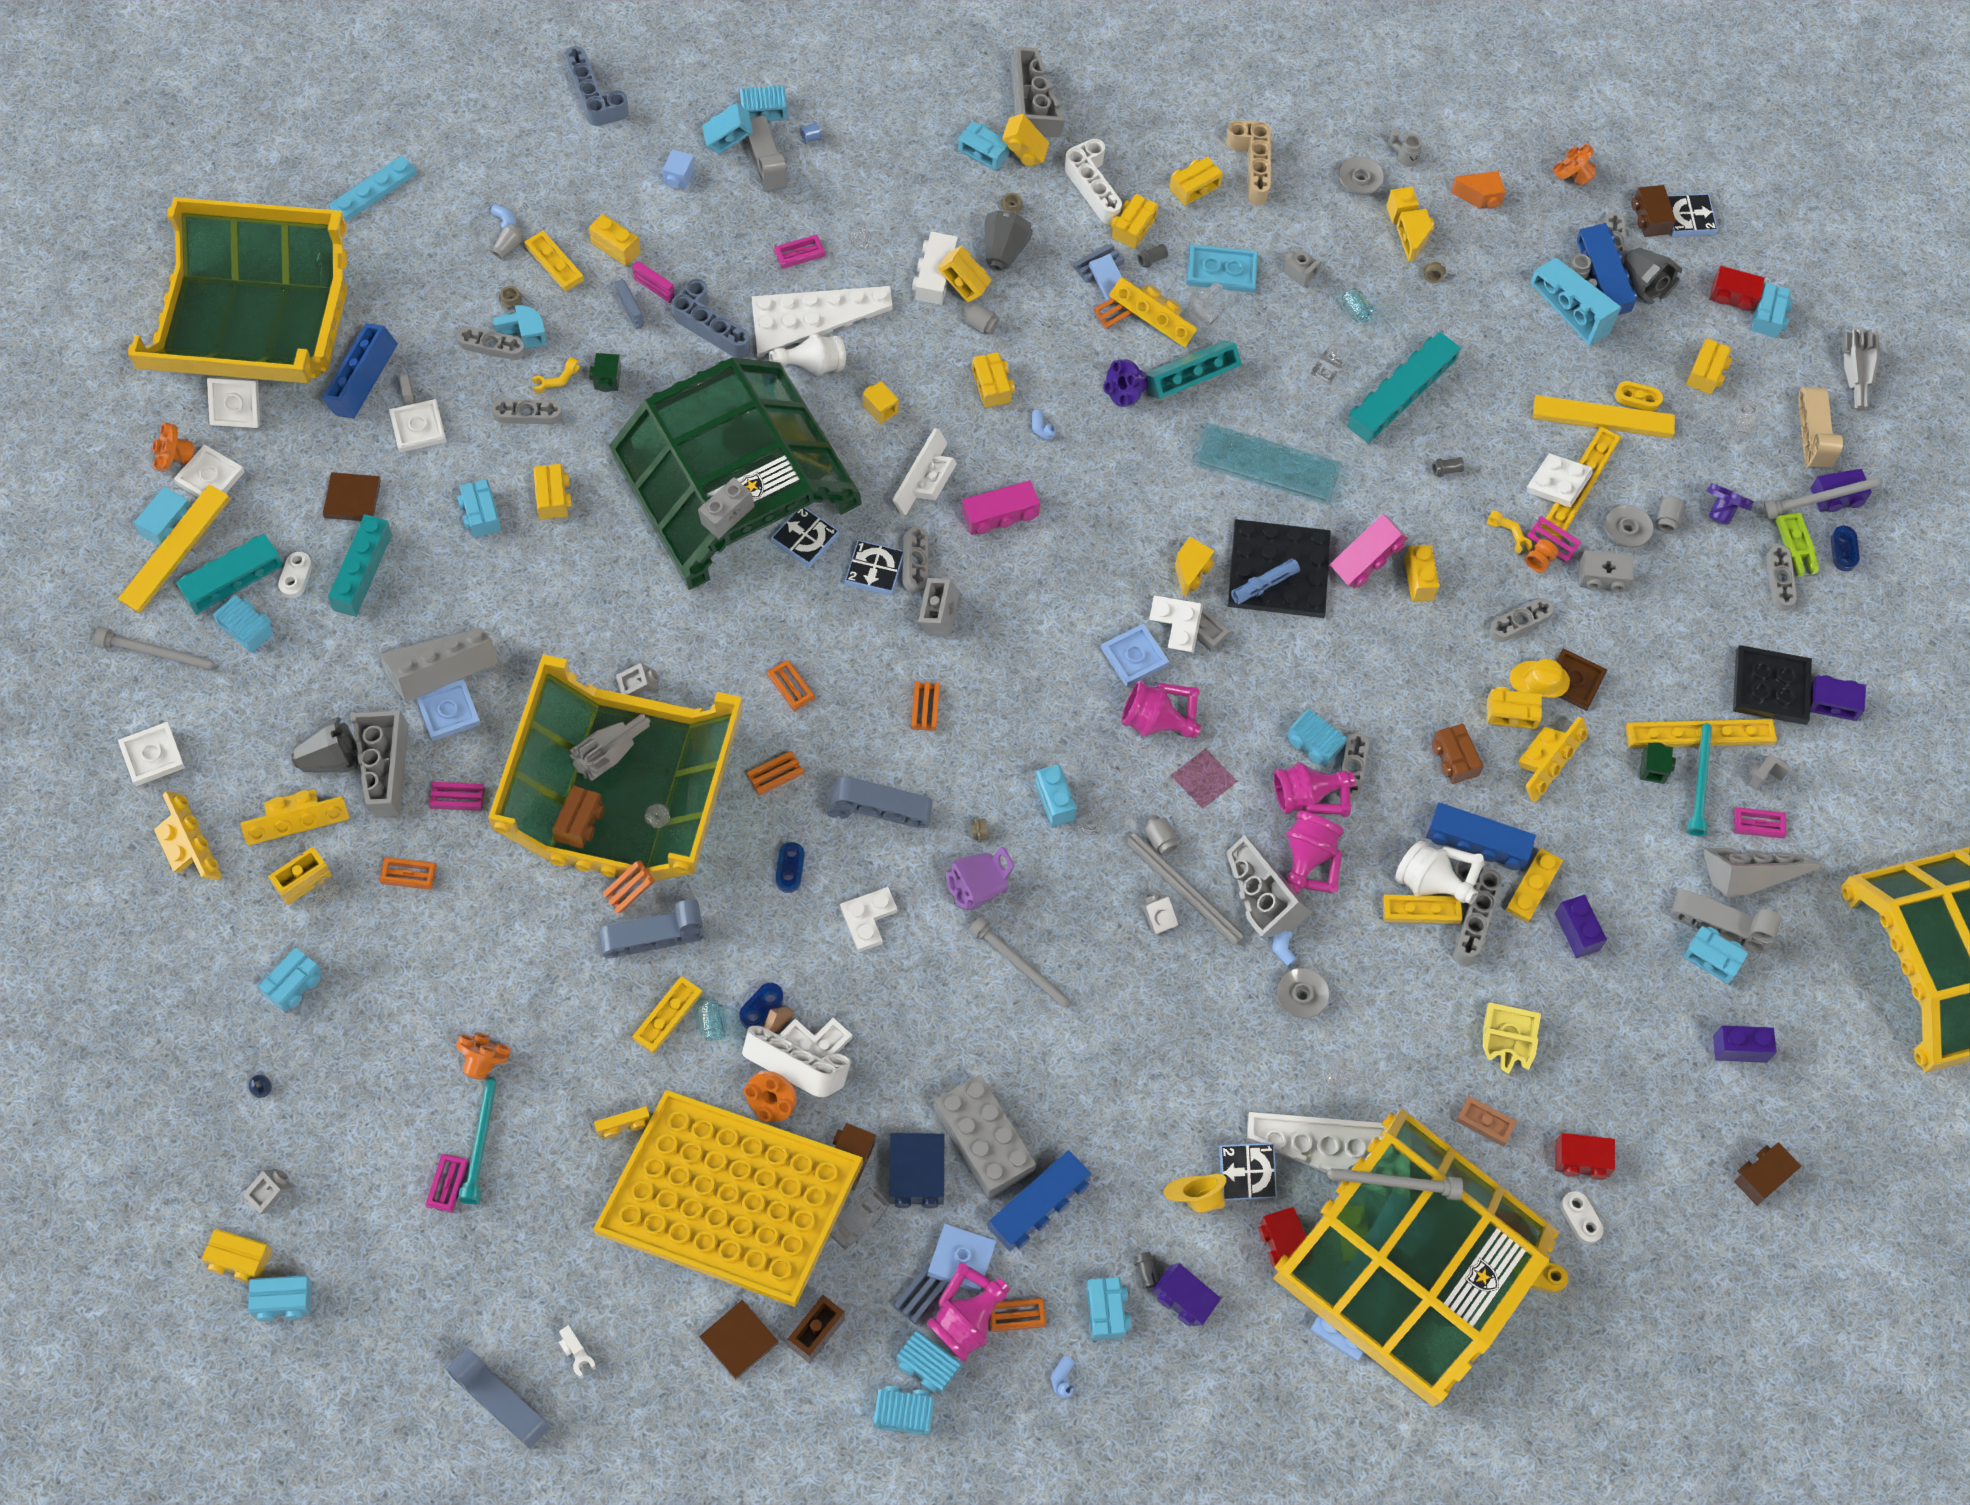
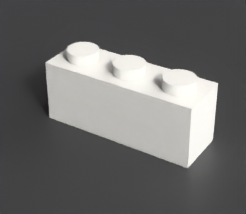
M931 231L929 240L924 241L922 253L925 255L924 258L919 259L917 272L920 273L918 277H914L912 290L916 291L915 300L943 305L948 280L937 268L945 256L957 248V236Z

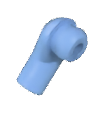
M493 204L491 214L503 220L501 224L502 229L509 224L516 225L517 221L511 210L498 204Z
M1032 411L1033 432L1044 440L1053 439L1057 432L1054 425L1051 427V424H1044L1043 411Z
M1284 931L1273 937L1272 949L1287 967L1297 960L1296 956L1288 949L1289 940L1292 938L1291 931Z
M1065 1355L1050 1377L1054 1393L1063 1399L1069 1398L1074 1392L1073 1386L1070 1385L1068 1374L1075 1365V1362Z

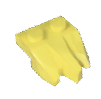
M1489 1002L1483 1025V1048L1487 1059L1493 1060L1497 1055H1500V1070L1506 1074L1510 1073L1516 1060L1520 1061L1521 1067L1529 1070L1536 1056L1537 1034L1541 1013Z

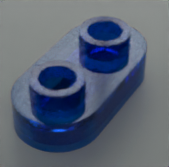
M1842 525L1837 527L1831 535L1833 563L1841 571H1852L1860 560L1857 533L1849 526Z
M786 843L779 850L775 880L778 889L785 893L795 892L801 886L805 852L798 843ZM790 851H794L796 853V855L792 857L788 856L787 854ZM791 875L793 876V878L791 880H785L784 876Z
M775 983L762 985L741 1007L739 1017L744 1028L748 1029L751 1026L762 1027L766 1022L769 1011L782 1006L784 995L779 985ZM772 995L775 997V1000L768 1002L766 997ZM752 1014L758 1016L755 1021H750L748 1017Z

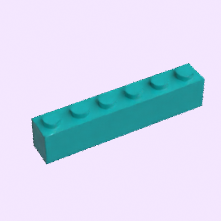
M1440 331L1434 337L1430 336L1427 338L1419 351L1415 350L1409 356L1408 362L1404 365L1400 364L1393 372L1391 378H1385L1375 393L1370 392L1360 407L1355 406L1348 415L1350 419L1347 427L1369 444L1457 361L1461 347Z

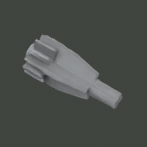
M1853 329L1852 333L1846 332L1845 336H1843L1844 368L1849 388L1854 390L1855 410H1867L1869 407V386L1874 385L1877 372L1880 341L1878 331L1872 332V329Z
M642 713L626 725L623 722H619L597 730L570 749L572 754L569 757L574 760L572 765L578 773L584 775L585 779L588 777L590 781L596 779L620 761L634 745L632 738L650 726V719L646 718Z

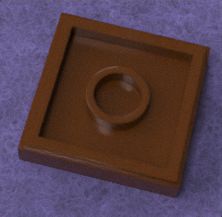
M331 472L323 509L324 518L362 521L364 514L374 517L381 483L380 476Z
M1563 648L1556 662L1567 672L1570 678V686L1567 692L1559 698L1587 711L1608 669Z
M743 1300L699 1336L701 1341L735 1381L779 1344L774 1335Z

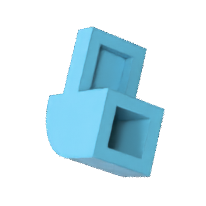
M516 305L515 314L493 317L496 332L507 335L521 334L525 349L547 345L542 318L533 308Z

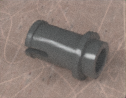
M1160 244L1147 251L1145 249L1141 250L1137 256L1138 262L1142 267L1146 266L1148 268L1152 263L1167 258L1168 251L1164 244Z
M1462 457L1447 460L1438 458L1432 463L1433 474L1443 477L1444 474L1463 472L1464 461Z
M1150 1252L1135 1255L1136 1261H1134V1265L1138 1267L1143 1289L1155 1287L1158 1282L1153 1263L1155 1257L1151 1256Z

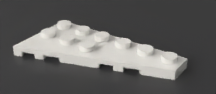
M890 286L751 296L757 358L765 357V354L777 348H785L794 343H803L814 333L822 336L833 332L835 328L850 326L857 320L869 319L891 311L892 297Z
M1249 1112L1247 1141L1251 1143H1274L1275 1153L1327 1173L1331 1168L1351 1170L1360 1157L1365 1160L1370 1153L1366 1150L1375 1137L1381 1138L1380 1134L1385 1127L1381 1125L1382 1123ZM1401 1128L1396 1137L1409 1147V1133ZM1390 1145L1370 1173L1409 1177V1159ZM1364 1183L1359 1186L1386 1198H1389L1391 1193L1395 1191L1409 1200V1189Z

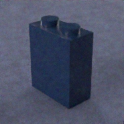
M890 1133L889 1204H895L897 1208H909L911 1204H922L924 1208H937L938 1205H944L945 1134Z

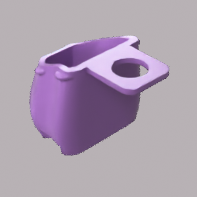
M1000 847L994 856L991 853L985 852L984 854L967 856L952 862V868L947 871V885L959 908L975 910L986 902L992 901L1001 892H1007L1009 884L1006 879L1014 869V863L1006 848ZM1001 855L1007 861V869H1004L1001 865Z

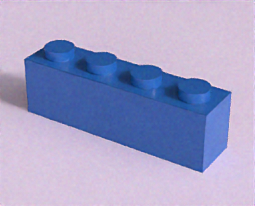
M1607 223L1580 229L1576 242L1581 254L1588 256L1591 260L1590 279H1595L1597 281L1596 288L1621 306L1618 315L1632 312L1637 301V295L1629 284V273L1627 269L1623 268L1622 255L1620 250H1616L1614 244L1615 237L1612 230L1609 231Z
M365 324L321 399L336 416L352 419L356 417L397 347L398 343L385 326Z
M1438 802L1433 812L1426 838L1430 839L1434 844L1448 845L1457 850L1472 854H1482L1484 861H1495L1504 864L1508 869L1523 871L1529 862L1536 835Z
M1070 1150L1066 1151L991 1218L988 1223V1229L1010 1252L1015 1247L1021 1249L1030 1240L1029 1234L1035 1229L1041 1231L1050 1222L1048 1218L1055 1211L1058 1213L1062 1212L1070 1204L1068 1200L1075 1193L1079 1196L1089 1187L1088 1181L1091 1172Z

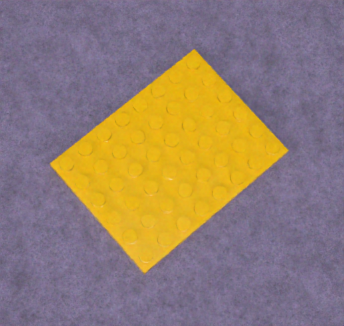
M665 1090L593 1231L595 1235L796 1307L861 1169L863 1158Z

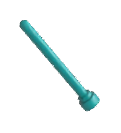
M1709 723L1703 724L1701 730L1694 816L1691 817L1687 824V833L1698 837L1708 834V822H1706L1704 817L1712 734V726Z
M493 1077L486 1080L467 1183H464L463 1187L459 1190L458 1201L464 1204L477 1205L481 1199L482 1191L479 1190L478 1179L497 1084L496 1079Z

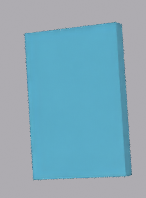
M1190 244L1187 285L1255 293L1258 251Z

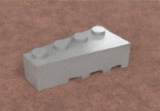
M1016 46L1011 63L1015 116L1024 114L1044 137H1060L1065 119L1059 111V103L1053 95V87L1047 79L1046 69L1038 48Z
M482 627L380 654L386 677L405 703L498 663L492 640Z
M400 710L350 713L354 727V740L358 750V763L362 773L361 780L365 803L374 817L400 816L409 724Z

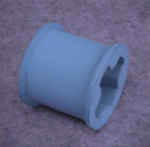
M816 122L800 127L801 136L805 144L817 139L821 140V132Z

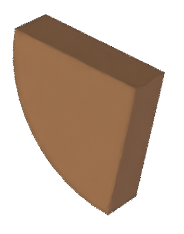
M790 1007L771 1009L764 1028L775 1034L778 1033L790 1021L794 1010Z

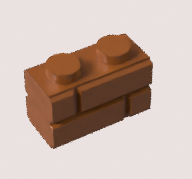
M1462 723L1436 732L1432 741V749L1436 756L1439 755L1442 760L1441 768L1444 776L1449 777L1452 784L1480 776L1484 766L1465 725Z
M572 786L552 828L554 839L580 849L584 847L586 841H591L595 832V826L593 825L596 819L600 820L605 810V805H602L601 795L590 790L586 791L583 788Z

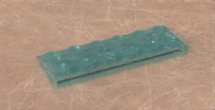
M1206 422L1192 465L1330 505L1342 462Z

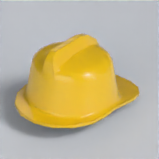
M1552 659L1525 661L1516 665L1510 673V683L1518 692L1528 689L1534 691L1535 694H1541L1542 697L1556 698L1566 693L1570 686V678L1567 672L1558 662Z
M1223 1174L1182 1177L1166 1185L1164 1196L1171 1201H1185L1197 1213L1221 1209L1225 1206L1222 1188L1226 1184V1177Z

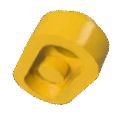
M1631 381L1621 382L1615 391L1617 402L1645 411L1657 410L1663 401V395L1657 388Z
M1529 1257L1521 1258L1512 1270L1514 1280H1516L1530 1260ZM1548 1262L1531 1288L1549 1293H1558L1566 1287L1568 1274L1562 1266ZM1551 1273L1558 1275L1559 1281L1552 1280Z

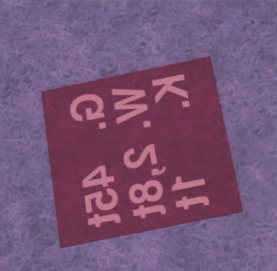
M1206 748L1171 775L1202 809L1238 782Z

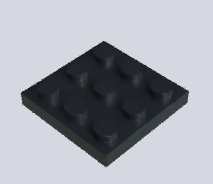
M1739 645L1736 649L1733 712L1807 725L1810 721L1812 658Z

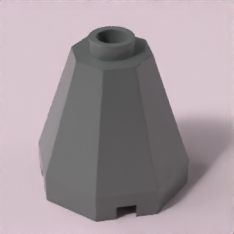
M999 210L988 213L984 222L986 262L990 265L991 269L996 271L1008 269L1031 240L1033 233L1030 222L1013 213H1010L1009 217L1003 216L1004 211Z
M1640 247L1629 251L1625 257L1624 267L1629 273L1636 292L1649 304L1655 303L1652 299L1658 296L1660 300L1666 298L1678 285L1680 279L1677 277L1678 272L1682 273V268L1669 257Z
M339 717L324 723L295 746L294 753L291 755L294 766L303 772H349L355 770L358 765V757H353L352 750H357V745L348 725L345 722L340 723L342 719Z

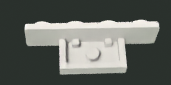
M934 428L893 498V502L901 515H907L916 498L936 500L957 464L954 458L941 456L947 446V441L940 429Z

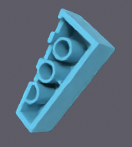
M1558 258L1552 259L1534 271L1530 283L1589 346L1610 334L1621 310L1620 305Z

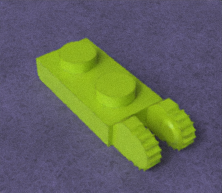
M1799 512L1778 516L1775 521L1784 545L1791 552L1795 575L1798 577L1804 575L1805 568L1802 559L1805 558L1809 572L1817 574L1819 565L1815 556L1816 551L1802 514Z

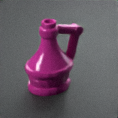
M1139 680L1134 685L1126 701L1121 716V724L1131 726L1142 737H1147L1150 734L1172 730L1180 732L1184 737L1196 738L1201 729V725L1195 720L1200 690L1197 687H1185L1166 683H1159L1157 687H1154ZM1167 694L1188 697L1186 718L1173 707Z
M1298 762L1285 770L1278 768L1274 771L1275 793L1278 804L1284 814L1301 810L1313 814L1350 816V787H1355L1353 772L1339 771L1336 774H1325L1306 766L1302 762ZM1340 791V804H1319L1323 797L1330 792Z
M1300 810L1296 815L1297 821L1286 832L1293 858L1292 872L1288 873L1286 881L1298 894L1303 888L1330 894L1335 893L1339 889L1338 880L1342 852L1337 847L1339 837L1344 834V829L1321 816ZM1331 858L1328 882L1306 879L1308 874L1317 865Z
M961 1263L958 1265L957 1271L939 1299L941 1309L934 1319L928 1320L927 1325L962 1362H965L970 1353L981 1346L987 1345L986 1337L992 1310L997 1302L1001 1303L1007 1297V1293L1011 1289L1001 1278L991 1281L988 1277L967 1266L965 1263ZM965 1278L986 1289V1291L978 1296L952 1301Z

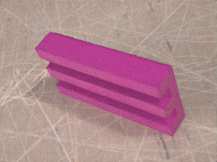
M817 234L774 247L775 255H777L782 269L825 256V251ZM814 243L816 244V245H813V246L804 248V246H808V245H811V244H814ZM794 249H795V251H793V252H789V253H786V254H783V255H782V253H784V252L791 251V250H794Z
M639 261L632 265V269H634L633 274L635 275L634 280L670 303L675 297L673 283Z
M1543 516L1539 517L1527 535L1538 542L1541 540V538L1535 535L1536 531L1569 551L1566 555L1558 550V556L1567 562L1581 544L1580 540ZM1544 523L1575 544L1573 547L1569 546L1541 528L1540 525Z
M432 782L431 800L429 802L430 809L482 811L484 784ZM444 791H462V792H444ZM437 798L477 800V802L437 801Z
M1735 807L1733 810V815H1735L1733 819V824H1735L1734 833L1782 839L1786 837V813ZM1741 816L1780 820V823L1768 822L1766 820L1761 819H1742Z
M441 1154L425 1204L426 1208H435L439 1211L444 1210L453 1214L459 1190L462 1187L469 1164L468 1159ZM447 1161L451 1162L439 1202H435L434 1200ZM457 1164H460L449 1202L445 1204Z

